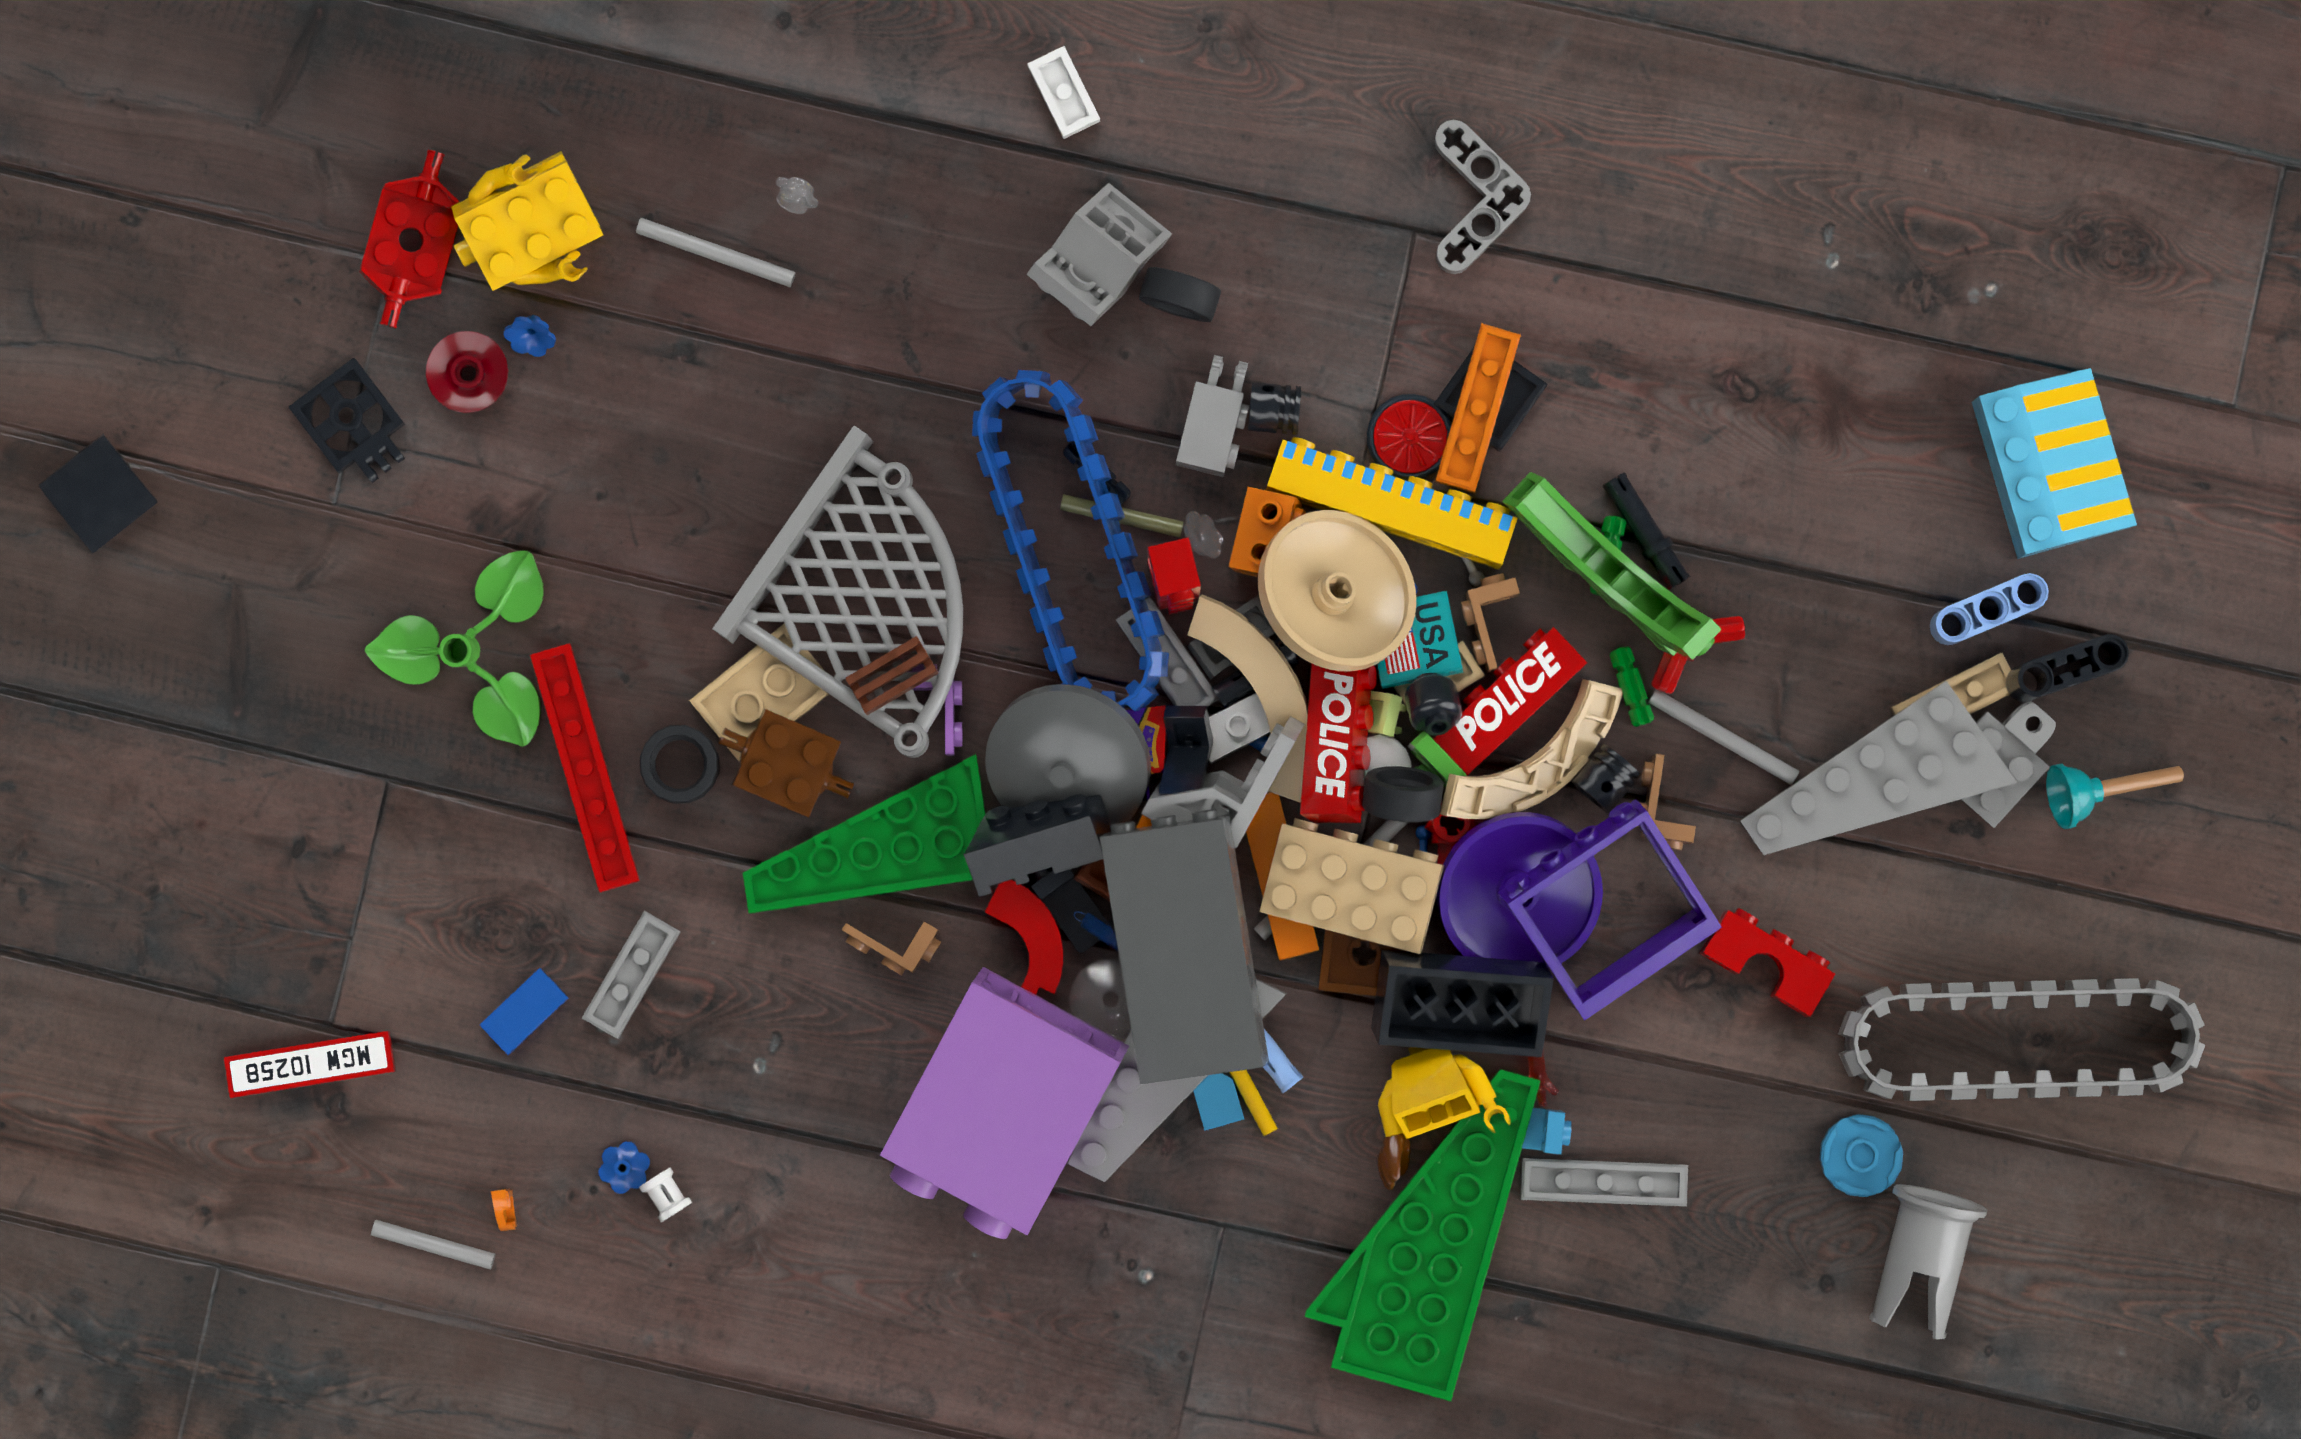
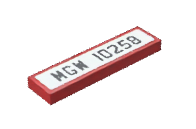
M390 1031L224 1057L230 1098L396 1072Z

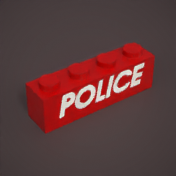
M1555 627L1548 633H1545L1541 628L1523 644L1528 651L1518 661H1515L1511 656L1493 672L1498 679L1488 689H1485L1480 684L1463 700L1468 707L1462 712L1458 724L1447 733L1436 736L1433 739L1466 775L1470 774L1587 664L1586 660Z
M1312 664L1300 814L1314 823H1361L1362 811L1365 810L1362 807L1365 770L1369 769L1371 761L1367 738L1368 730L1372 728L1374 722L1370 697L1371 689L1375 688L1377 682L1375 666L1358 671H1335Z

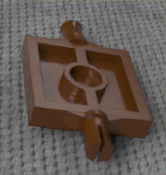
M767 709L763 710L757 727L748 737L725 727L722 735L736 740V743L724 737L719 739L718 744L741 753L740 766L733 780V786L809 818L817 798L825 789L843 796L845 799H848L851 792L837 787L836 784L850 790L853 789L854 782H849L832 774L833 760L841 741Z

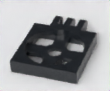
M352 358L289 406V409L339 474L356 462L367 478L373 483L379 477L376 471L370 467V464L376 461L381 469L387 473L392 467L383 457L386 452L389 451L392 458L398 463L405 459L389 437L403 427L405 423L355 358ZM342 381H355L364 384L367 389L352 400L344 398L334 384ZM321 395L331 409L329 418L315 428L312 422V412L317 398ZM379 403L383 410L382 425L380 430L372 435L362 423L363 413ZM348 407L354 411L355 416L350 423L340 421L339 412L341 409ZM339 431L349 432L359 446L352 451H339L329 447L326 441Z

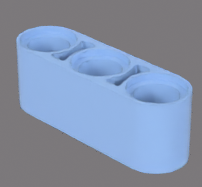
M2029 573L2018 576L1938 611L1930 622L1931 635L1937 642L1944 645H1953L2040 608L2048 599V586L2044 579L2036 574ZM2021 583H2028L2035 589L2036 599L2033 604H2025L2019 599L2017 590ZM1983 599H1991L1997 604L1999 612L1995 620H1987L1981 615L1979 606ZM1945 615H1954L1960 621L1961 629L1957 636H1949L1943 631L1941 623Z

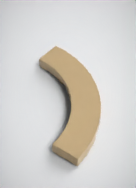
M1202 594L1199 597L1187 635L1219 651L1243 673L1261 701L1268 720L1270 734L1277 723L1284 727L1290 716L1305 724L1268 792L1301 803L1308 703L1300 682L1289 662L1274 642L1250 623L1249 619L1224 603Z
M1582 679L1577 698L1570 713L1557 733L1543 748L1519 765L1498 773L1483 776L1449 774L1440 814L1463 819H1489L1506 813L1523 811L1557 793L1589 762L1588 757L1596 748L1600 739L1605 738L1620 705L1623 695L1622 689Z

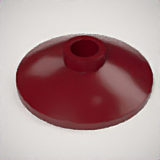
M460 331L446 336L432 349L426 364V380L432 395L443 406L459 413H475L490 407L500 398L508 381L509 369L505 354L494 340L479 332ZM466 367L476 369V377L472 381L462 379V371Z

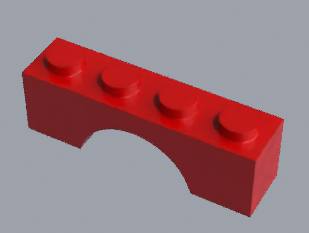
M1189 537L1148 547L1149 558L1147 559V565L1158 609L1167 608L1169 615L1193 609V602L1199 600L1201 584Z

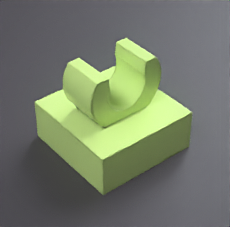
M1371 691L1370 705L1374 713V722L1372 728L1368 730V734L1394 737V734L1401 733L1402 728L1396 725L1399 712H1406L1407 709L1402 704L1403 697L1390 693Z

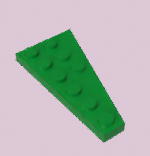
M975 754L963 760V762L743 872L748 913L753 914L973 881L964 853L985 815L977 755Z

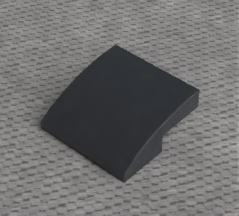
M104 434L95 439L38 485L92 553L96 552L158 503L155 496L134 473L128 462Z

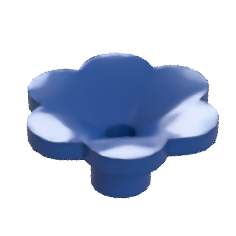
M536 315L517 317L514 319L513 324L506 326L504 330V337L511 342V348L520 354L529 353L535 357H541L546 354L547 349L554 347L556 342L555 335L549 331V325Z
M623 1142L618 1148L608 1147L604 1150L602 1154L604 1164L599 1168V1177L602 1181L610 1183L614 1192L623 1194L630 1188L638 1189L646 1183L645 1171L650 1166V1159L645 1153L638 1152V1148L634 1143ZM621 1164L626 1165L625 1172L620 1170Z

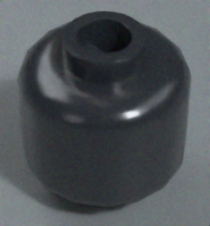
M1425 673L1418 676L1407 687L1404 694L1410 724L1416 731L1421 733L1425 731L1427 734L1439 736L1447 733L1458 724L1462 716V708L1457 687L1450 678L1438 673Z

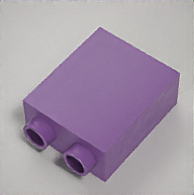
M983 967L971 983L880 1154L883 1158L895 1163L890 1173L891 1179L903 1189L922 1198L933 1199L939 1188L963 1200L968 1203L963 1213L964 1218L975 1228L990 1236L1006 1239L1012 1228L1028 1235L1126 1054L1129 1045Z

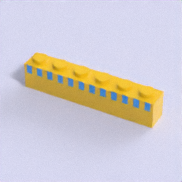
M1292 437L1291 442L1282 440L1266 491L1296 497L1303 505L1318 510L1347 512L1369 521L1384 532L1467 558L1498 570L1501 568L1518 519L1509 515L1511 511L1509 508L1488 502L1486 507L1470 502L1472 498L1470 495L1453 489H1448L1447 494L1431 489L1433 485L1431 482L1418 477L1409 476L1408 481L1392 476L1394 471L1383 465L1370 463L1369 468L1355 464L1353 463L1355 459L1353 456L1341 451L1331 450L1330 455L1314 450V443L1302 438Z

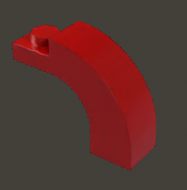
M1012 879L998 884L985 913L1014 928L1026 943L1029 953V968L1021 987L1038 996L1037 993L1040 988L1055 995L1060 984L1064 964L1063 943L1056 921L1046 905L1028 888L1021 884L1017 885L1016 881Z

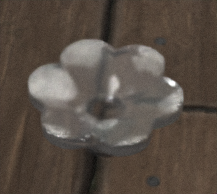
M1196 511L1188 513L1186 515L1187 524L1183 527L1186 535L1184 538L1189 537L1192 552L1195 550L1199 555H1207L1212 559L1220 556V546L1223 544V537L1215 529L1213 520L1207 514L1200 516Z

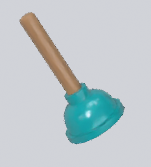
M2064 764L2052 765L2047 772L2046 779L2049 807L2055 821L2061 828H2074L2079 821L2084 820L2090 815L2095 803L2103 801L2104 797L2181 782L2184 778V773L2180 766L2100 781L2099 778L2090 779L2080 769L2066 767Z

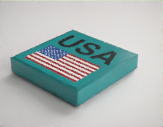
M1447 591L1416 597V612L1409 634L1393 653L1377 664L1382 689L1410 684L1418 676L1425 673H1438L1443 676L1464 673Z

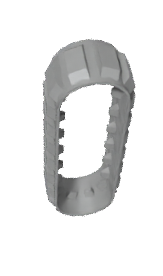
M2139 978L2107 979L2106 989L2099 990L2097 979L2066 980L2065 988L2061 991L2057 990L2055 980L2024 981L2023 991L2019 992L2015 990L2014 981L1983 982L1982 992L1974 993L1972 982L1942 983L1941 993L1936 994L1932 993L1931 983L1900 984L1899 995H1893L1888 986L1881 987L1861 996L1862 1007L1856 1012L1846 1011L1838 1035L1845 1037L1844 1045L1846 1050L1839 1053V1056L1849 1077L1858 1075L1861 1079L1865 1080L1864 1091L1885 1099H1892L1896 1090L1903 1091L1904 1101L1935 1100L1936 1090H1944L1946 1100L1976 1099L1977 1089H1985L1987 1099L2018 1098L2019 1088L2027 1089L2028 1098L2060 1097L2061 1087H2068L2070 1097L2101 1096L2102 1086H2109L2111 1096L2143 1095L2144 1085H2149L2154 1093H2161L2183 1083L2181 1074L2188 1068L2198 1067L2205 1048V1044L2199 1042V1028L2205 1025L2194 1002L2185 1003V1001L2179 998V988L2158 980H2150L2146 988L2141 989ZM2138 993L2151 996L2150 1007L2162 1011L2167 1004L2175 1014L2170 1018L2174 1030L2181 1029L2182 1033L2181 1043L2175 1042L2171 1054L2176 1056L2171 1067L2168 1068L2164 1061L2152 1066L2154 1077L2143 1080H2135L2132 1068H2119L2117 1081H2094L2091 1069H2078L2075 1082H2052L2050 1070H2036L2034 1083H2011L2008 1071H1995L1993 1084H1969L1967 1072H1953L1951 1085H1928L1925 1073H1912L1910 1086H1898L1890 1084L1892 1072L1880 1068L1876 1076L1872 1075L1865 1066L1872 1061L1867 1049L1860 1051L1858 1046L1859 1036L1867 1038L1871 1028L1869 1024L1864 1022L1868 1014L1873 1010L1879 1018L1890 1013L1888 1001L1896 999H1907L1910 1011H1923L1925 998H1948L1951 1010H1964L1967 997H1990L1993 1009H2006L2008 996H2031L2034 1008H2047L2050 995H2073L2075 1007H2089L2092 994H2114L2117 1006H2130L2132 994Z

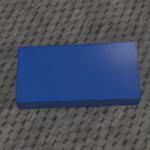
M539 968L494 1010L480 1026L507 1055H510L562 1006L569 997L542 968Z

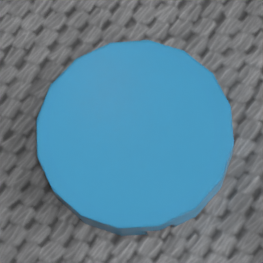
M1856 1114L1840 1119L1828 1129L1821 1142L1819 1160L1824 1176L1834 1188L1850 1196L1869 1197L1881 1193L1895 1182L1902 1169L1903 1149L1898 1136L1888 1123L1875 1116Z

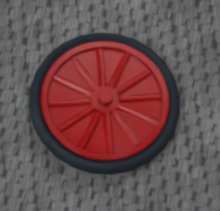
M1402 394L1390 398L1374 412L1368 425L1367 446L1371 457L1376 464L1392 469L1394 471L1392 476L1403 480H1408L1409 476L1422 479L1438 471L1450 432L1451 422L1447 414L1434 405L1435 401L1425 396Z

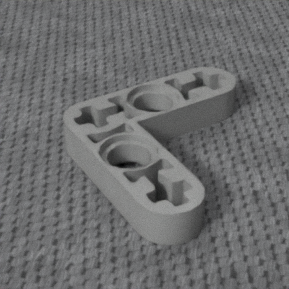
M1449 120L1438 128L1434 140L1435 147L1439 154L1484 197L1438 245L1436 260L1439 267L1446 273L1458 274L1465 271L1525 211L1530 202L1531 192L1527 183L1470 127L1462 121ZM1448 131L1454 134L1459 131L1462 133L1460 142L1467 150L1470 149L1471 144H1474L1478 149L1470 153L1465 163L1462 164L1458 159L1463 156V152L1455 145L1449 149L1445 147L1446 136L1444 132ZM1485 157L1491 160L1494 165L1492 176L1487 179H1479L1473 175L1471 163L1476 158ZM1517 187L1521 191L1519 196L1521 204L1510 203L1502 212L1503 215L1509 218L1503 221L1499 213L1492 207L1487 206V204L1492 201L1494 206L1497 207L1505 197V193L1502 190L1507 188L1512 191ZM1482 214L1491 217L1495 224L1494 232L1485 237L1475 234L1471 225L1472 220ZM1464 230L1469 240L1480 247L1474 250L1470 243L1461 255L1464 262L1460 264L1455 260L1449 264L1445 260L1448 254L1445 247L1449 245L1453 249L1457 248L1464 240V237L1458 233Z

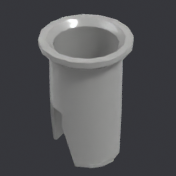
M1896 1184L1893 1193L1898 1197L1901 1204L1873 1313L1870 1314L1869 1319L1883 1327H1887L1909 1288L1914 1271L1929 1275L1928 1329L1933 1331V1339H1945L1947 1335L1945 1331L1973 1222L1979 1218H1985L1987 1209L1971 1200L1920 1186Z

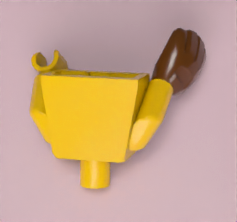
M1408 1047L1410 1056L1396 1060L1391 1065L1392 1078L1386 1082L1378 1101L1385 1137L1382 1141L1381 1151L1377 1156V1166L1380 1179L1387 1190H1392L1395 1186V1181L1404 1175L1409 1168L1411 1154L1409 1138L1481 1113L1480 1105H1483L1485 1109L1484 1122L1491 1132L1496 1133L1492 1124H1490V1118L1496 1113L1503 1114L1507 1124L1510 1125L1511 1120L1508 1112L1502 1106L1496 1105L1494 1101L1497 1095L1484 1070L1463 1054L1452 1055L1450 1050Z

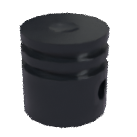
M1252 382L1248 431L1277 433V429H1282V434H1287V430H1292V434L1297 435L1301 386H1296V390H1291L1290 385H1286L1285 389H1281V385Z
M1603 744L1600 747L1602 753L1596 752L1593 756L1596 760H1589L1571 783L1596 806L1606 813H1610L1628 792L1626 786L1631 788L1634 785L1632 779L1638 780L1641 774L1616 751Z

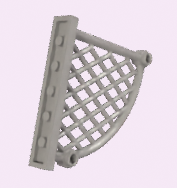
M853 426L712 629L732 644L742 634L893 737L895 747L901 754L909 758H916L923 755L928 749L929 736L927 732L945 702L959 662L963 637L961 583L947 538L932 511L912 487L913 477L911 472L902 463L890 462L886 464L868 452V449L873 444L872 439L868 434ZM857 465H860L876 477H851L850 475ZM894 475H901V479L897 484H890V479ZM847 484L855 504H832V501L843 485ZM857 486L878 487L885 505H865ZM892 497H900L907 506H896ZM825 511H828L836 532L813 531ZM838 513L859 514L867 532H846ZM869 514H890L897 533H877ZM900 515H914L925 534H908ZM808 537L817 559L794 558ZM820 540L840 541L848 559H827ZM850 541L871 542L878 560H858ZM881 542H902L909 561H889ZM912 543H931L938 562L919 561ZM790 565L799 586L775 585L786 567ZM801 567L822 568L829 587L808 586ZM831 568L852 569L860 587H839ZM862 569L883 570L890 588H870ZM893 570H914L921 589H901ZM924 571H941L945 590H931ZM769 592L772 593L780 613L757 612V609ZM782 594L803 595L810 614L790 613ZM813 595L833 596L841 615L820 614ZM843 596L864 597L871 615H851ZM874 597L895 598L902 616H882ZM905 598H925L933 617H913ZM936 599H946L947 618H943ZM758 621L784 622L793 643L792 648L757 625ZM794 622L815 623L822 642L801 641ZM824 623L845 624L853 643L832 642ZM855 624L876 625L884 644L863 643ZM886 625L907 626L912 638L915 636L919 638L928 655L943 654L939 674L925 681L931 682L933 687L925 705L918 702L912 689L905 693L907 700H893L873 713L866 715L853 690L842 683L843 679L856 671L844 670L836 651L857 652L864 667L871 663L867 652L888 653L902 645L893 643ZM917 626L938 627L945 645H924ZM801 650L826 651L836 675L834 677L803 657L799 652ZM915 650V651L911 652L910 654H918V653H917L916 650ZM899 659L894 662L893 667L895 668L902 664L901 660ZM879 671L865 680L871 682L887 671ZM906 672L892 681H900L901 683L918 672ZM882 687L874 691L875 696L878 697L884 693ZM886 708L914 709L919 715L914 723L902 724L884 711ZM913 734L917 735V742L913 746H906L907 738Z

